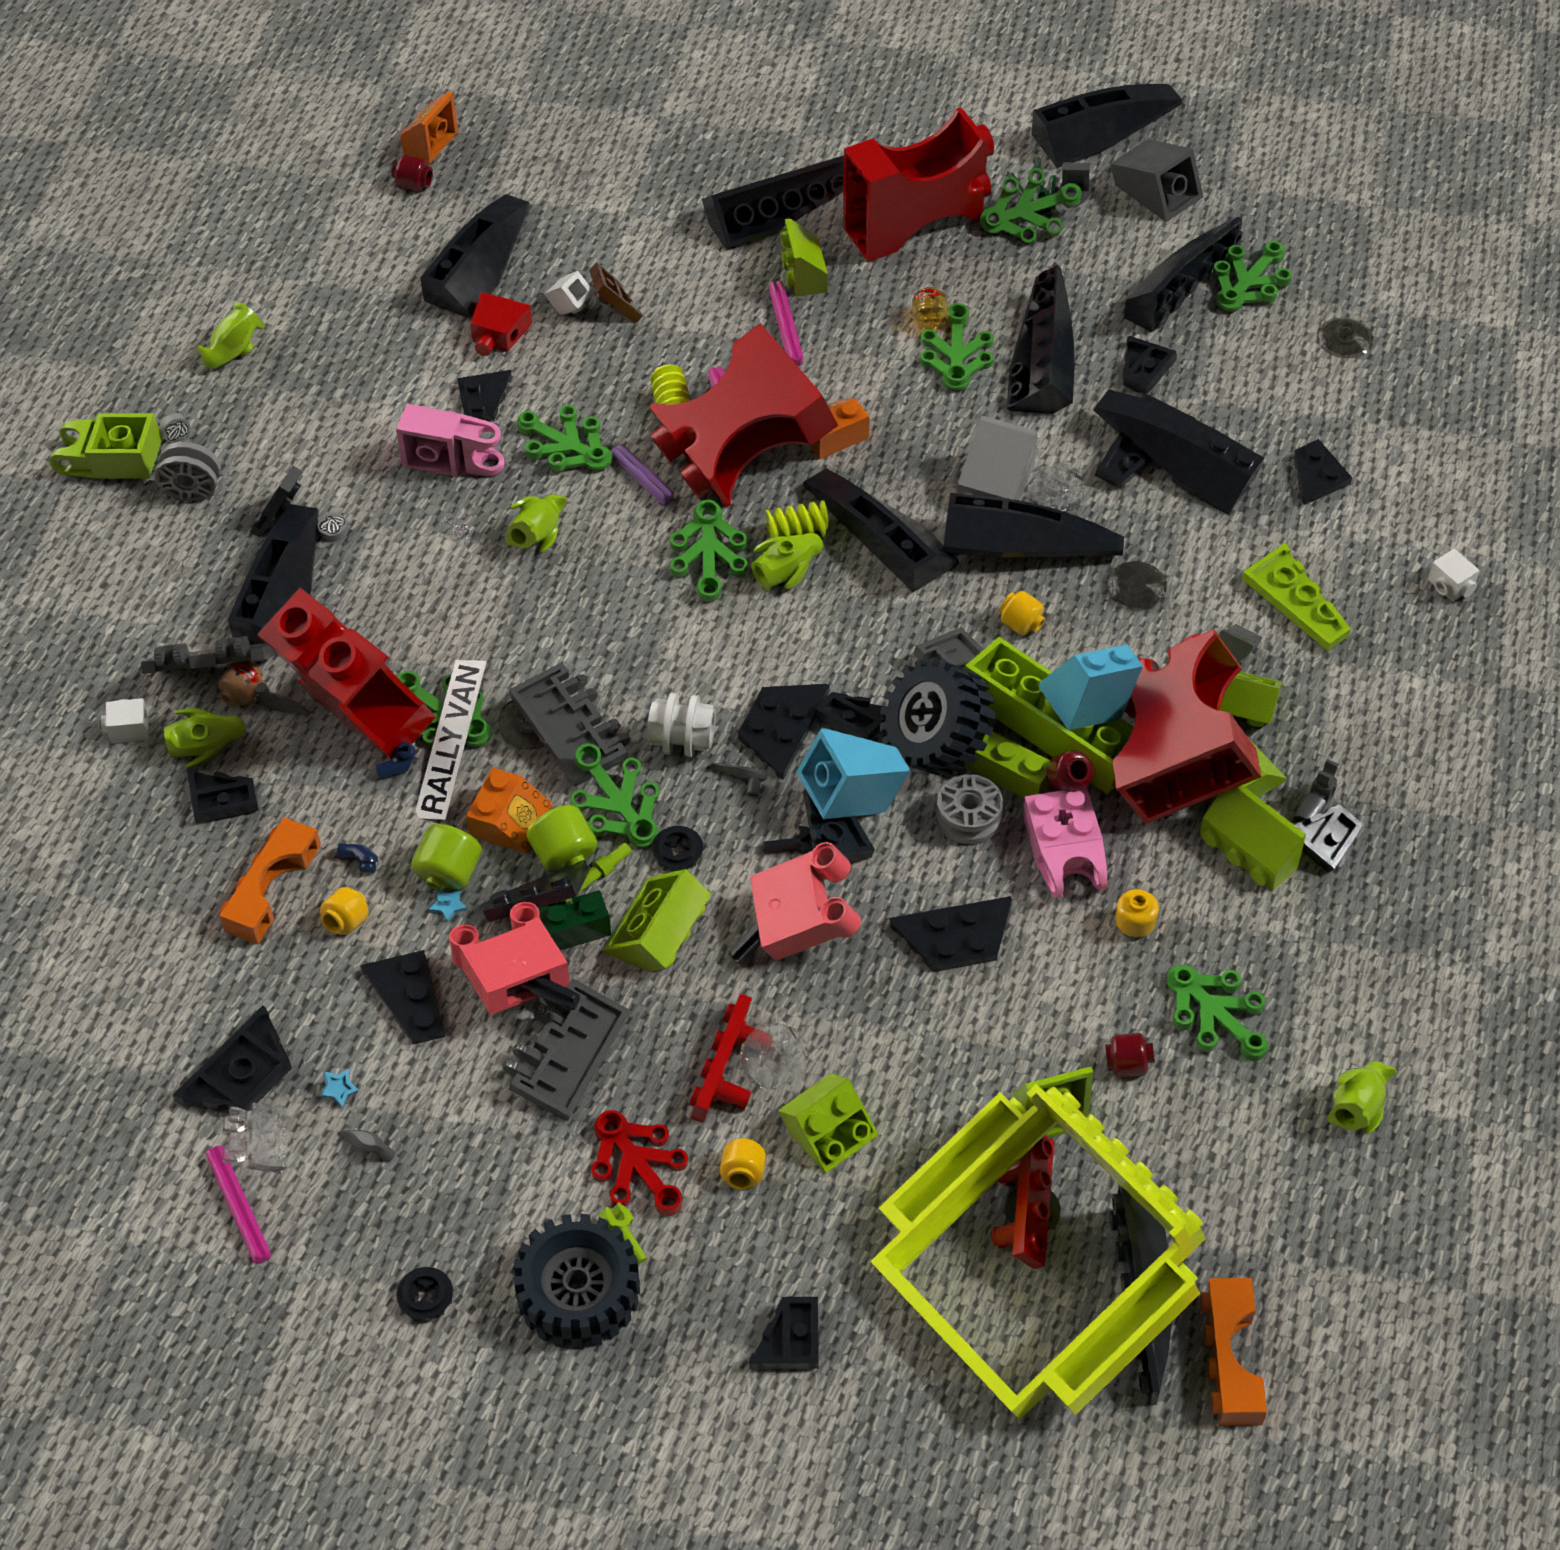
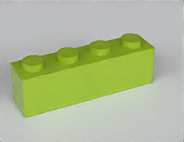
M993 731L991 736L986 734L984 736L983 742L988 744L985 750H977L975 752L978 759L973 764L964 762L966 769L989 779L991 782L1024 799L1025 796L1046 793L1051 787L1047 778V767L1051 760Z

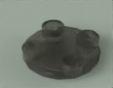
M1131 561L1122 563L1112 570L1108 576L1107 587L1110 592L1109 596L1114 602L1132 608L1151 610L1165 595L1167 582L1163 573L1155 566L1146 562Z

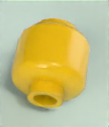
M1019 591L1016 594L1011 592L999 608V612L1002 613L1001 622L1022 636L1027 635L1031 631L1034 633L1038 632L1046 619L1042 616L1044 613L1043 603L1025 591Z
M341 887L321 904L320 918L323 926L329 932L348 935L368 917L369 910L366 898L357 890Z
M1133 889L1123 893L1118 899L1115 921L1119 930L1127 936L1135 938L1150 934L1156 927L1159 906L1156 898L1151 893L1140 889Z
M738 1138L728 1142L723 1149L719 1168L721 1178L730 1187L737 1190H747L757 1186L762 1181L766 1164L765 1150L759 1143L747 1138Z

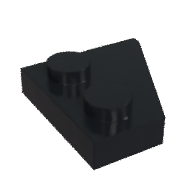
M1129 336L1127 338V353L1125 354L1123 385L1148 394L1177 360L1176 351Z
M511 370L457 378L464 415L488 422L495 421L498 407L505 397L507 385L512 380Z
M1319 439L1294 451L1293 458L1295 468L1298 471L1297 479L1301 487V499L1304 505L1351 484L1352 476Z
M292 466L264 508L261 516L250 530L251 533L261 537L277 512L280 510L284 513L302 486L297 482L303 473L301 470Z
M831 692L815 708L814 718L841 733L871 740L880 731V723L886 722V717L880 715L881 707L887 706L870 704L871 698L851 697L847 694Z

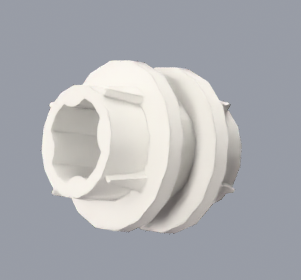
M671 692L668 700L655 698V701L651 704L648 718L647 738L650 745L663 746V753L666 755L672 754L674 744L684 745L686 757H693L695 750L708 751L712 746L715 730L716 712L715 708H713L714 705L700 703L699 695H692L689 705L679 704L678 693Z

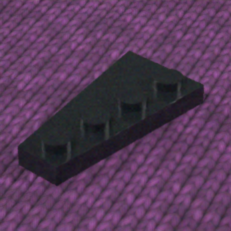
M1144 393L1142 399L1166 406L1170 409L1190 416L1146 393ZM1124 433L1119 434L1098 466L1095 476L1121 489L1151 463L1153 459L1143 450L1139 452L1132 446V440Z

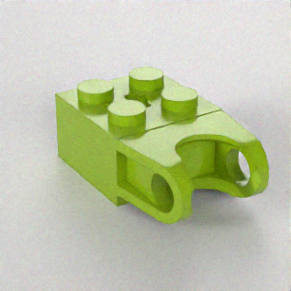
M98 413L97 418L65 422L59 433L62 441L71 446L52 452L49 462L56 472L66 476L94 479H150L162 442V436L154 413ZM66 431H76L79 433V437H71ZM57 459H66L72 465H62L57 461Z

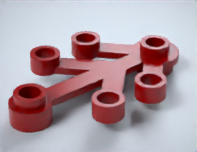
M607 1110L600 1114L595 1121L594 1130L601 1143L597 1160L592 1164L591 1173H593V1179L598 1182H605L611 1178L612 1166L610 1159L614 1145H616L622 1153L616 1185L610 1191L612 1204L616 1206L618 1203H621L623 1206H627L630 1203L631 1192L629 1188L633 1170H635L653 1193L656 1210L664 1216L677 1214L682 1208L681 1191L676 1186L664 1185L647 1162L668 1165L673 1171H682L688 1165L687 1153L682 1149L669 1151L635 1146L628 1138L650 1139L649 1141L652 1145L660 1147L669 1140L667 1127L662 1124L648 1126L628 1123L625 1116L615 1110ZM608 1125H616L618 1127L614 1131L605 1130ZM660 1131L665 1134L661 1139L653 1137L655 1132ZM676 1156L684 1159L680 1164H675L671 1160ZM599 1167H605L608 1169V1171L603 1175H599L595 1172L596 1169ZM618 1192L627 1194L623 1200H618L614 1196ZM666 1199H671L675 1202L673 1206L668 1207L663 1206L662 1203Z

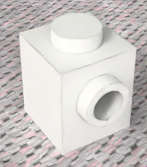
M579 271L560 278L544 295L560 315H565L569 312H572L574 315L586 306L585 302L595 292Z
M1452 549L1432 563L1428 580L1434 585L1439 594L1446 595L1454 602L1461 596L1464 598L1469 597L1475 591L1480 570L1456 549Z
M144 698L106 702V715H101V727L103 733H108L111 744L149 740V714Z

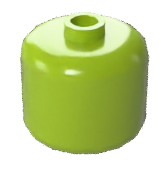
M570 804L558 806L542 814L529 826L526 834L544 869L549 873L574 865L582 860L587 861L594 854L598 845L596 836L580 809Z
M432 824L426 828L412 859V869L425 881L427 886L435 890L442 891L444 888L453 891L462 890L470 882L480 859L482 847L474 837L458 828L445 824Z

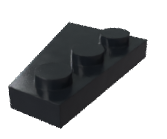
M804 788L803 796L813 849L821 843L828 842L832 843L849 862L871 858L875 849L856 816L823 819L806 788Z
M582 860L509 891L501 890L494 893L483 910L487 922L510 916L512 907L518 903L530 902L539 908L577 897L590 871L586 861Z
M424 950L360 965L362 973L375 988L376 993L384 1001L413 1045L445 1037Z

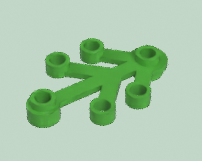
M1034 168L1029 172L1028 183L1016 207L1005 210L1011 195L1016 194L1019 189L1018 180L1015 177H1007L1003 181V190L995 206L989 207L982 212L980 217L981 227L990 234L1004 231L1019 238L1024 244L1034 243L1037 233L1033 227L1021 228L1010 222L1020 218L1046 230L1050 236H1058L1062 231V222L1058 218L1048 219L1035 212L1059 204L1069 208L1075 207L1081 201V189L1076 184L1068 183L1058 193L1031 201L1038 186L1043 184L1045 178L1043 170ZM1033 174H1039L1041 176V179L1039 181H1034L1031 178V176ZM1012 182L1016 187L1009 190L1006 188V184ZM1068 190L1075 191L1076 195L1074 197H1068L1066 195V192ZM997 216L999 221L991 223L989 217ZM1055 223L1059 226V229L1052 231L1049 225ZM1026 232H1031L1033 234V238L1029 240L1025 239L1023 237V234Z
M1268 242L1263 247L1261 258L1248 272L1243 261L1244 248L1240 245L1230 246L1227 259L1232 263L1238 281L1234 287H1232L1228 277L1230 264L1226 261H1217L1214 264L1213 275L1217 278L1221 289L1217 294L1216 302L1223 311L1235 312L1244 303L1274 302L1278 293L1276 286L1286 287L1290 285L1292 272L1286 268L1278 269L1275 275L1260 276L1270 264L1276 265L1283 261L1285 250L1280 242ZM1262 287L1261 291L1246 292L1250 288Z
M954 303L947 308L946 317L947 322L952 325L951 346L938 337L937 332L932 329L924 330L921 333V343L927 347H934L951 361V365L949 366L937 358V353L933 350L922 351L920 363L925 367L934 368L943 375L942 382L945 387L958 391L969 386L971 375L981 368L988 369L993 365V355L986 351L978 353L977 358L965 366L962 365V361L981 348H990L993 345L994 336L991 332L982 331L978 333L974 340L963 346V326L968 323L969 309L964 304ZM986 338V339H989V340H988V341H982L981 339ZM925 357H931L933 359L927 360L925 359ZM981 359H988L989 361L984 362Z
M564 405L559 410L560 420L564 423L566 435L540 422L539 417L532 411H524L518 417L517 427L521 434L530 436L537 433L555 442L542 445L541 442L532 440L525 445L526 456L531 460L549 456V468L554 472H561L566 468L587 466L593 471H602L612 463L611 451L601 446L599 438L600 421L598 418L590 416L586 417L582 422L583 432L588 435L590 447L579 441L575 422L577 420V411L572 405ZM574 452L578 455L572 457H565L563 453Z
M712 500L701 501L693 511L694 519L682 530L670 536L671 549L675 552H682L688 546V539L702 529V538L680 557H675L671 560L670 571L675 577L685 576L688 573V566L703 553V577L698 581L697 593L700 599L706 602L716 601L721 596V582L715 577V554L730 565V572L734 576L740 577L745 575L748 566L747 560L744 557L737 556L714 537L715 528L729 539V546L732 550L742 551L747 546L746 534L742 531H737L723 520L721 507ZM709 514L712 517H704V515ZM735 539H741L742 542H741V543H735L734 540H735ZM682 540L683 543L676 544L674 543V541ZM741 564L743 567L738 569L734 565ZM682 565L684 568L676 569L675 566ZM706 590H713L714 592H713V593H706L705 591H706Z
M404 671L399 673L397 678L405 686L411 685L412 687H409V689L430 710L435 712L432 714L436 718L428 726L438 725L444 703L421 688L419 676L415 672ZM452 674L446 675L442 680L443 689L446 694L449 687L447 683L450 682ZM481 691L478 693L479 700L475 704L465 743L472 747L486 744L492 735L490 725L481 718V706L484 703ZM429 728L423 733V742L427 747L432 748L434 740H428L427 738L431 735H436V728ZM476 731L481 732V733H479V734H472L473 732H476Z
M590 743L579 746L575 756L576 765L581 770L590 772L608 798L590 795L584 790H576L571 795L570 805L577 806L580 811L592 808L619 813L626 822L607 820L600 814L593 815L589 819L588 825L595 836H601L607 832L627 836L629 842L639 848L651 846L658 834V827L651 819L654 802L659 797L660 790L658 785L654 782H646L641 786L640 797L643 801L638 816L632 808L631 802L635 781L641 772L640 761L634 757L624 760L622 765L624 777L620 791L600 765L601 752L599 748ZM588 756L593 759V762L586 764L582 759ZM630 764L635 765L637 770L630 772L626 769V766ZM646 789H653L655 794L647 796L644 791ZM582 797L586 802L584 804H577L574 799ZM599 821L604 826L601 829H596L592 824ZM643 829L647 831L648 835L640 837L636 832Z
M1177 965L1171 968L1167 974V985L1171 991L1176 993V1011L1173 1017V1024L1176 1028L1187 1030L1193 1025L1194 1013L1189 1009L1191 996L1200 1005V1032L1197 1038V1047L1201 1051L1211 1052L1217 1046L1218 1036L1214 1031L1215 1018L1241 1042L1240 1052L1244 1058L1250 1061H1259L1266 1056L1268 1049L1266 1038L1258 1032L1251 1033L1227 1011H1246L1252 1015L1261 1013L1265 1004V998L1261 993L1250 992L1246 997L1209 995L1203 988H1218L1227 993L1236 992L1241 983L1240 974L1234 970H1227L1222 976L1198 974L1194 968L1188 965ZM1186 976L1189 980L1182 981L1178 977ZM1226 979H1232V980H1234L1236 983H1235V984H1229V983H1227L1225 980H1226ZM1249 1001H1257L1260 1005L1253 1006ZM1186 1016L1189 1020L1181 1021L1178 1017ZM1210 1038L1213 1042L1205 1043L1202 1039ZM1256 1041L1260 1046L1254 1047L1249 1042Z

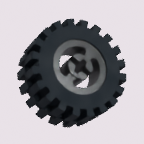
M928 658V661L920 659L915 661V668L910 666L904 668L902 672L905 677L902 679L896 676L892 681V684L895 686L894 691H887L884 699L889 700L887 707H881L880 715L886 717V722L880 723V731L888 735L882 738L884 744L896 747L908 766L939 776L940 774L945 776L953 775V770L962 772L966 769L964 762L973 764L978 759L975 752L977 750L984 751L988 745L983 742L985 734L991 736L993 727L988 726V721L995 719V711L988 707L994 703L993 695L986 693L990 689L987 683L981 681V677L970 670L936 658Z

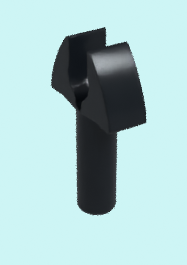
M799 826V834L795 838L764 841L762 843L763 853L797 851L804 855L813 851L812 844L806 843L807 840H811L809 827Z

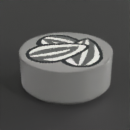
M172 413L163 418L159 430L166 441L173 443L187 437L190 432V424L182 414Z
M338 513L324 515L318 522L321 538L330 542L343 539L348 533L346 518Z

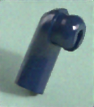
M409 742L400 743L391 761L376 764L379 780L403 774L409 770L416 755L412 744Z
M346 843L338 844V859L360 861V872L374 873L376 871L378 856L367 846Z

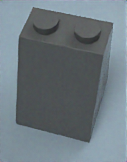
M1147 139L1110 163L1115 185L1165 222L1204 197L1192 148Z

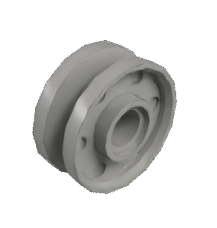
M175 442L168 444L162 449L154 477L156 484L164 493L179 500L197 501L206 500L214 494L221 466L219 459L212 451L192 442Z
M964 774L952 777L942 785L937 793L936 823L939 830L948 839L960 844H977L987 841L996 834L1001 825L1002 794L993 782L979 775Z

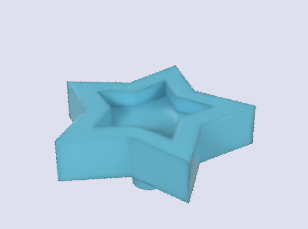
M437 890V901L429 908L430 912L441 913L447 922L455 913L467 910V907L460 901V890L451 893Z
M349 1068L338 1075L323 1072L326 1086L320 1097L333 1098L340 1107H343L347 1095L359 1090L350 1082Z

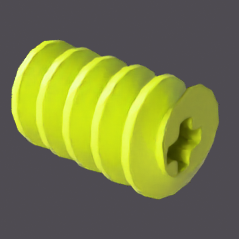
M671 364L663 365L652 373L650 382L655 403L672 405L690 401L687 380L683 375L681 367Z
M821 500L819 508L815 502H810L808 511L803 504H798L796 512L792 506H787L785 515L780 508H775L773 517L769 510H765L768 535L770 538L788 537L793 534L802 535L805 532L815 533L818 530L821 537L825 538L826 530L828 529V513L824 500Z

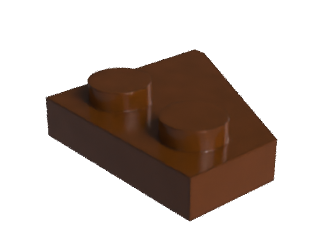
M596 262L589 270L592 278L591 284L596 290V297L605 305L610 303L632 322L637 323L643 317L642 313L630 304L632 299L624 291L619 281Z

